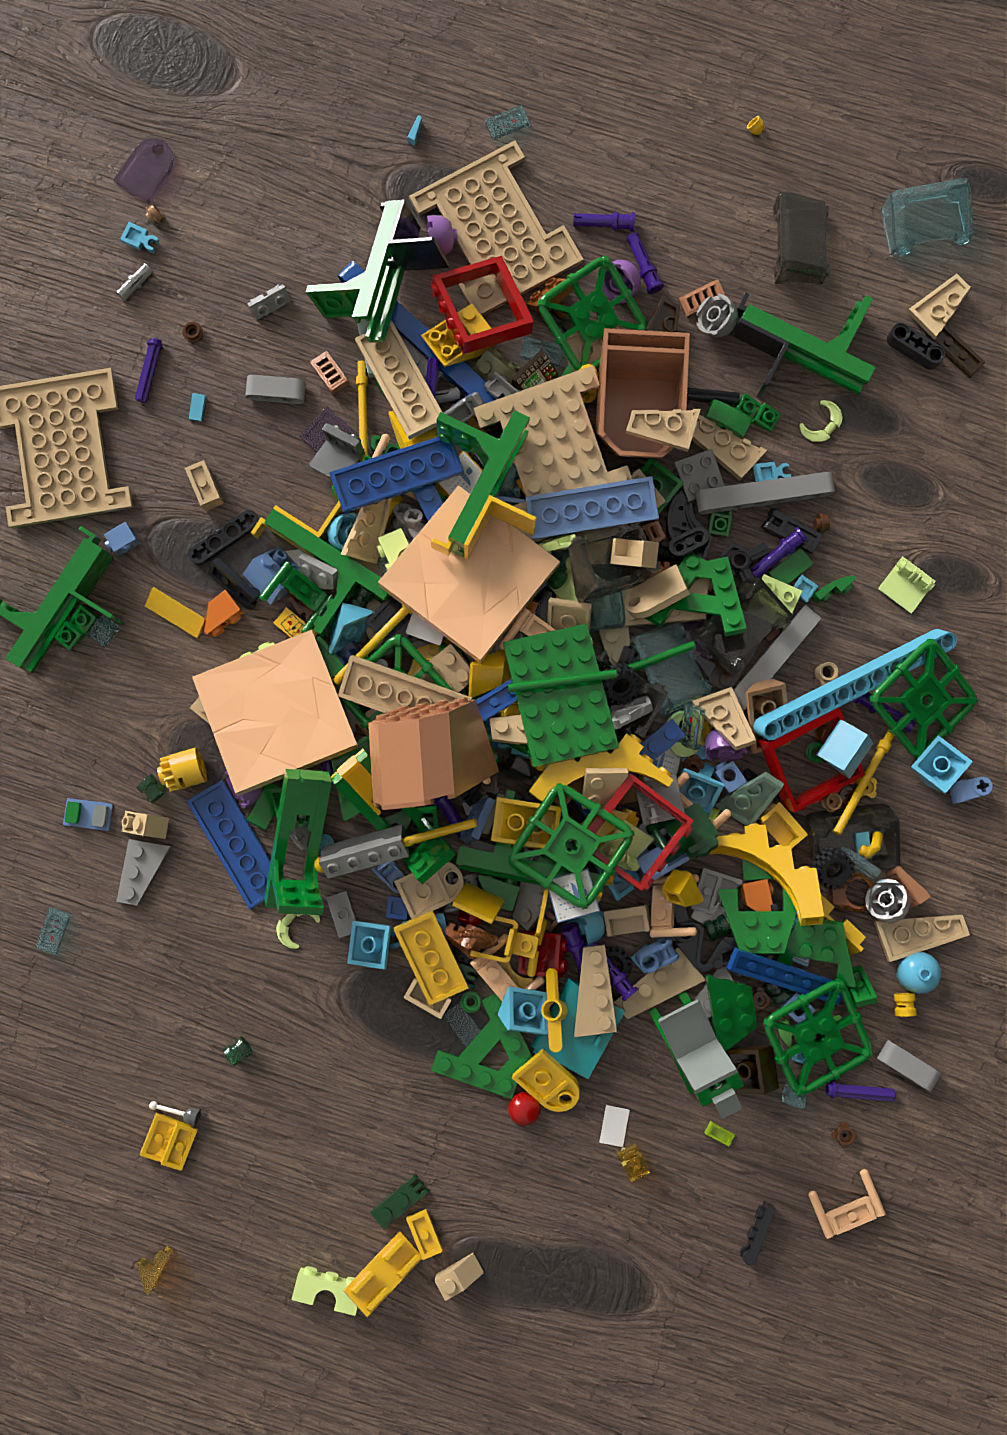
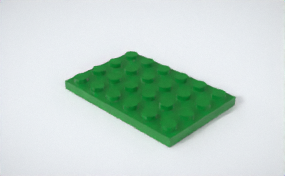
M587 623L503 642L512 684L599 672ZM602 680L515 692L533 768L619 748Z

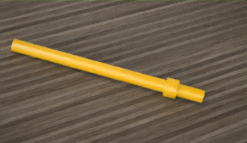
M358 361L356 386L358 387L359 438L365 451L360 460L362 462L364 456L368 455L366 394L368 376H366L365 361Z
M402 604L403 607L355 656L364 659L412 611ZM348 663L332 679L337 685L343 681Z
M889 730L876 746L877 751L865 771V776L860 780L833 832L836 835L840 836L884 754L890 750L892 746L891 741L895 735H892Z

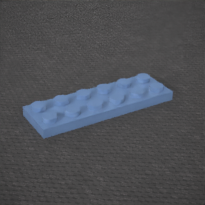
M652 476L526 497L528 513L537 517L536 530L534 535H532V540L659 519Z

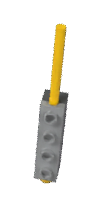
M474 818L408 836L403 824L340 841L323 846L321 856L315 860L314 867L318 872L325 873L329 879L409 857L411 845L477 827V821Z

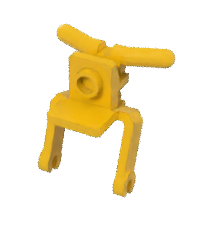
M497 916L496 921L512 924L505 948V957L471 950L470 956L482 957L503 963L510 961L512 954L528 957L527 974L529 977H534L539 956L537 948L542 943L547 920L543 919L539 938L536 937V932L534 936L517 932L518 923L515 920Z

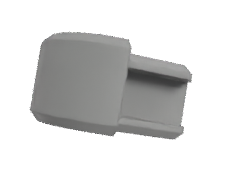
M474 392L455 403L443 413L463 423H467L471 416H476L474 408L485 404L478 392Z

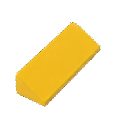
M152 588L145 607L198 639L205 628L206 619L158 589Z

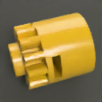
M197 747L160 758L161 767L157 768L158 777L163 786L166 785L170 792L207 782L205 764Z

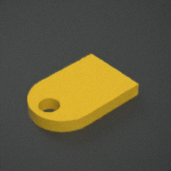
M543 1048L513 1073L512 1079L539 1101L541 1105L551 1111H567L573 1108L579 1100L580 1086L577 1079ZM562 1095H569L571 1099L564 1101L560 1097Z

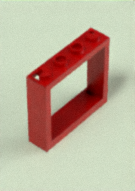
M502 255L433 275L432 285H430L432 296L437 298L439 311L445 315L447 328L449 331L452 330L455 345L460 347L463 355L532 334L534 320ZM494 274L517 321L468 336L446 288Z
M840 707L775 740L763 738L758 741L771 775L784 783L779 791V796L786 810L792 812L804 811L806 806L821 802L825 796L838 793L842 787L855 784L856 780L865 776L860 763L850 779L840 773L793 798L774 750L827 722H830L831 728L834 730L840 720L845 721Z
M630 773L604 807L606 811L612 813L632 786L682 823L640 882L619 866L615 868V874L641 892L643 889L648 890L655 880L652 877L655 872L661 873L668 862L665 861L669 854L674 855L681 845L678 841L682 836L686 838L693 829L691 824L694 820ZM598 816L588 830L596 834L605 820ZM597 850L592 855L606 865L610 861Z

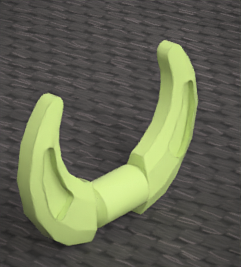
M827 400L820 402L830 412L831 422L824 430L811 431L803 423L799 425L800 431L806 439L812 442H824L830 438L829 435L836 427H840L842 413L835 403Z
M677 711L670 716L667 722L673 719L679 725L685 716L694 717V714H690L687 711ZM677 742L670 747V750L680 757H689L694 755L700 746L696 745L692 748H687L681 742Z
M287 914L277 924L276 932L278 939L288 948H299V944L294 943L289 937L288 925L296 915L300 916L302 914ZM310 915L317 923L320 922L319 915Z

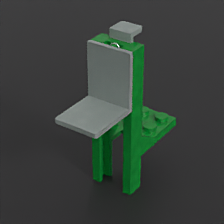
M684 992L678 995L683 1003L681 1008L664 1017L660 1016L656 1007L648 1012L663 1038L689 1094L695 1093L702 1107L713 1102L720 1117L724 1119L742 1109L734 1091L744 1085L737 1069L717 1040L700 1001L695 1000L692 1002L688 994Z

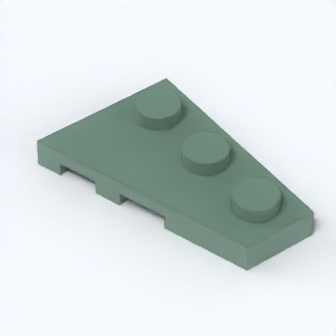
M765 772L717 800L714 806L722 811L725 809L730 810L731 817L748 826L755 823L782 789L784 783Z

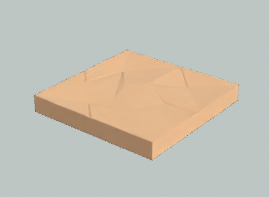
M458 485L378 581V584L389 595L477 662L481 663L556 571L560 561L514 526L493 516L489 518L469 559L453 552L447 556L431 548L432 538L447 544L448 536L470 496L467 491Z
M312 630L192 677L234 791L238 796L284 778L285 768L305 770L359 748Z

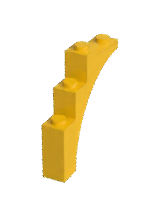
M625 734L618 742L619 748L612 750L610 754L606 751L580 757L578 761L572 759L548 765L528 792L543 802L548 792L556 784L562 783V785L567 786L572 781L585 776V768H627L628 772L650 778L665 788L670 786L673 779L670 777L671 773L663 767L657 768L653 765L654 760L644 753L642 756L639 754L644 746L640 744L641 740L633 734H630V736Z
M753 823L744 826V834L731 833L727 836L716 837L718 839V847L710 851L709 854L738 857L765 870L780 883L789 895L797 911L800 926L823 924L824 912L817 869L803 866L794 870L791 846L775 845L769 848L766 824Z

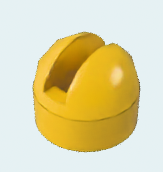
M759 116L753 118L747 125V129L753 135L761 134L765 128V124Z

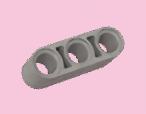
M248 375L245 397L255 401L303 404L306 381L298 378Z
M887 1040L877 1057L878 1060L929 1092L933 1090L941 1076L939 1071Z

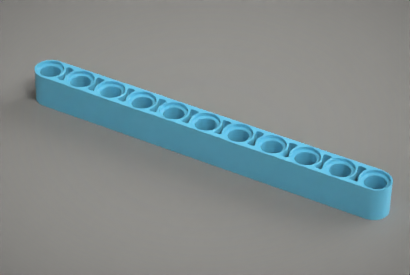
M934 629L759 717L754 722L753 729L756 734L768 740H775L877 688L895 670V666L898 663H902L927 639H934L946 653L956 646L957 637L952 632ZM926 652L908 668V671L925 664Z

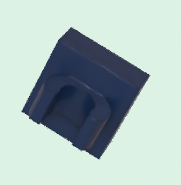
M354 640L337 653L338 659L344 666L349 662L350 656H355L361 648Z

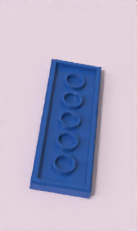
M439 437L329 473L342 511L347 513L462 475L464 470L455 445L453 443H445Z
M222 779L186 802L249 910L265 901L264 897L271 859L251 825L246 821L244 813L225 781Z

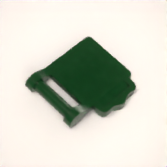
M697 802L684 809L685 814L694 820L691 824L693 829L686 838L682 836L678 841L681 846L674 855L669 854L665 861L668 863L684 853L691 860L705 857L710 851L718 847V839L716 838L719 835L718 831L700 803ZM672 819L649 824L646 830L649 835L654 837L660 849L663 850L667 842L660 830L665 827L672 838L682 823Z

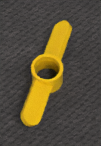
M549 968L546 971L547 1001L542 1005V1015L548 1024L549 1049L552 1052H559L562 1049L561 1021L567 1016L568 1008L565 1002L559 1000L557 971L554 968ZM554 1002L560 1007V1013L556 1018L550 1015V1007Z

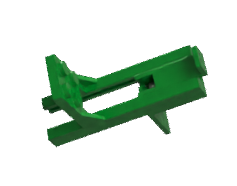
M82 526L79 527V530L89 536V539L84 538L36 612H20L0 599V615L24 630L5 659L21 669L24 667L31 673H34L55 641L54 636L64 622L68 621L80 601L85 602L120 625L124 623L87 599L114 557L98 546L101 542L98 536Z
M285 768L282 792H274L272 795L277 816V826L264 900L266 908H277L280 914L323 915L324 906L318 886V872L314 867V862L319 855L332 784L329 772ZM296 824L297 827H303V824H305L308 831H310L302 880L285 879L283 869L290 830H294Z

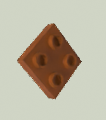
M551 278L548 280L541 291L531 295V300L526 303L531 311L540 312L539 306H537L538 300L565 279ZM570 286L549 302L565 306L562 300L573 289ZM554 310L559 319L566 317L565 313Z

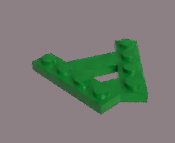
M695 554L685 557L678 568L688 590L697 578L707 579L712 582L715 596L690 593V595L644 618L662 627L675 609L720 616L725 637L747 632L728 557L709 561Z
M494 993L481 1000L490 1018L486 1026L460 1056L438 1049L431 1071L512 1099L517 1086V1082L512 1079L513 1073L530 1060L532 1054L521 1032L507 1030L498 1016L502 1001ZM501 1040L509 1057V1060L502 1068L497 1070L479 1064L496 1043Z

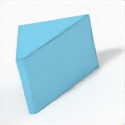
M704 762V768L700 769L698 773L711 778L715 767Z

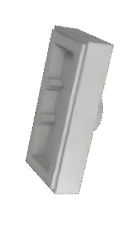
M344 891L326 897L338 937L350 935L352 921H356V917L348 892Z

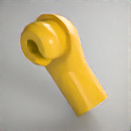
M874 832L871 844L868 847L862 845L858 850V854L863 856L864 859H870L880 851L883 833Z

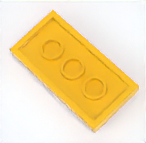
M433 910L394 927V932L429 1006L468 989L465 977Z

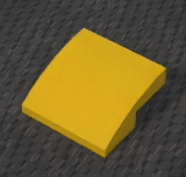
M467 882L458 893L452 906L492 924L498 912L502 909L505 900Z
M156 1113L141 1149L140 1156L161 1162L163 1166L182 1171L198 1129L174 1118Z

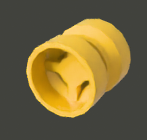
M895 993V1016H917V1009L914 1007L916 994Z

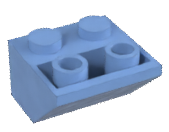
M278 546L254 558L243 575L262 594L285 562L290 563L299 572L300 570L291 557ZM279 584L267 602L271 605L284 598L289 591Z

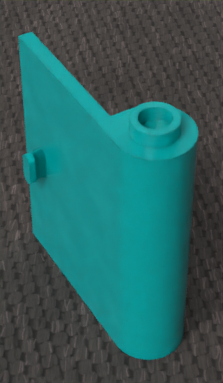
M568 978L559 994V1000L565 1002L568 1008L567 1016L561 1021L562 1049L559 1052H552L549 1049L548 1035H537L532 1044L533 1052L537 1054L543 1048L561 1065L589 1079L614 1032L574 1037L580 983ZM556 1002L550 1011V1015L553 1018H556L560 1013V1007ZM614 1005L616 1026H618L625 1010Z

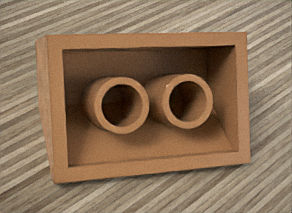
M775 679L756 682L746 691L749 726L756 739V744L751 745L753 754L762 752L758 741L764 738L756 734L753 729L756 719L787 704L786 684ZM791 741L782 746L790 745Z

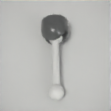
M155 1101L149 1104L151 1110L159 1109L183 1116L184 1121L191 1126H197L201 1116V1109L189 1108L183 1112L158 1105Z

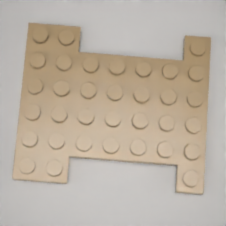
M513 141L409 196V200L418 216L437 207L441 216L446 217L451 222L453 229H457V244L469 265L502 255L520 294L523 295L546 283L551 278H555L582 264L584 259L564 225L548 234L543 230L509 170L525 161V156L517 142ZM494 274L457 284L469 305L472 303L482 316L508 303Z
M593 365L474 408L480 428H486L501 422L504 431L514 410L530 417V421L525 429L529 431L528 436L514 461L526 497L632 480L628 465L607 472L586 412L581 393L600 387ZM526 501L513 505L528 513ZM516 528V529H518L520 532H522L524 535H526L528 538H530V539L532 540V535H531V534H529V533H527V532H525V531H523V530H521V529H519V528ZM552 537L541 538V539H535V540H532V541H534L535 543H538V542H540V541H543V540H546V539H549V538H552Z
M111 368L0 386V429L16 428L26 499L25 504L6 507L8 527L11 529L133 508L130 487L110 489L99 413L119 410L114 375Z

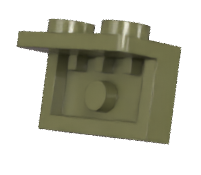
M490 348L486 349L473 369L486 381H491L494 372H497L512 385V377L520 370V367L515 362L508 361L500 349Z

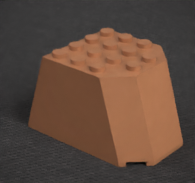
M604 328L598 372L600 387L597 389L595 435L615 456L663 458L674 448L626 434V429L632 410L673 411V409H681V411H686L690 333Z
M467 697L454 699L453 702L449 703L447 700L434 702L435 704L432 705L421 703L411 708L408 705L396 707V710L387 711L386 714L377 715L376 720L368 723L374 807L381 805L382 810L425 806L431 804L430 799L447 795V799H452L499 772L476 700L468 701Z

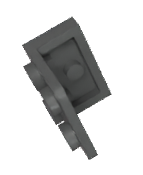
M326 423L322 428L326 441L311 460L310 467L331 479L329 472L358 463L365 454V451L358 436L354 434L349 435L339 426H332Z

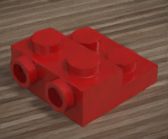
M521 931L523 934L535 935L534 931ZM544 932L542 943L537 948L539 956L536 976H546V971L549 968L556 969L558 978L563 977L564 973H567L568 961L565 960V952H568V949L566 948L567 941L565 935ZM519 955L518 974H527L528 957Z

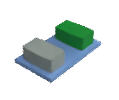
M67 798L63 825L109 831L113 804Z

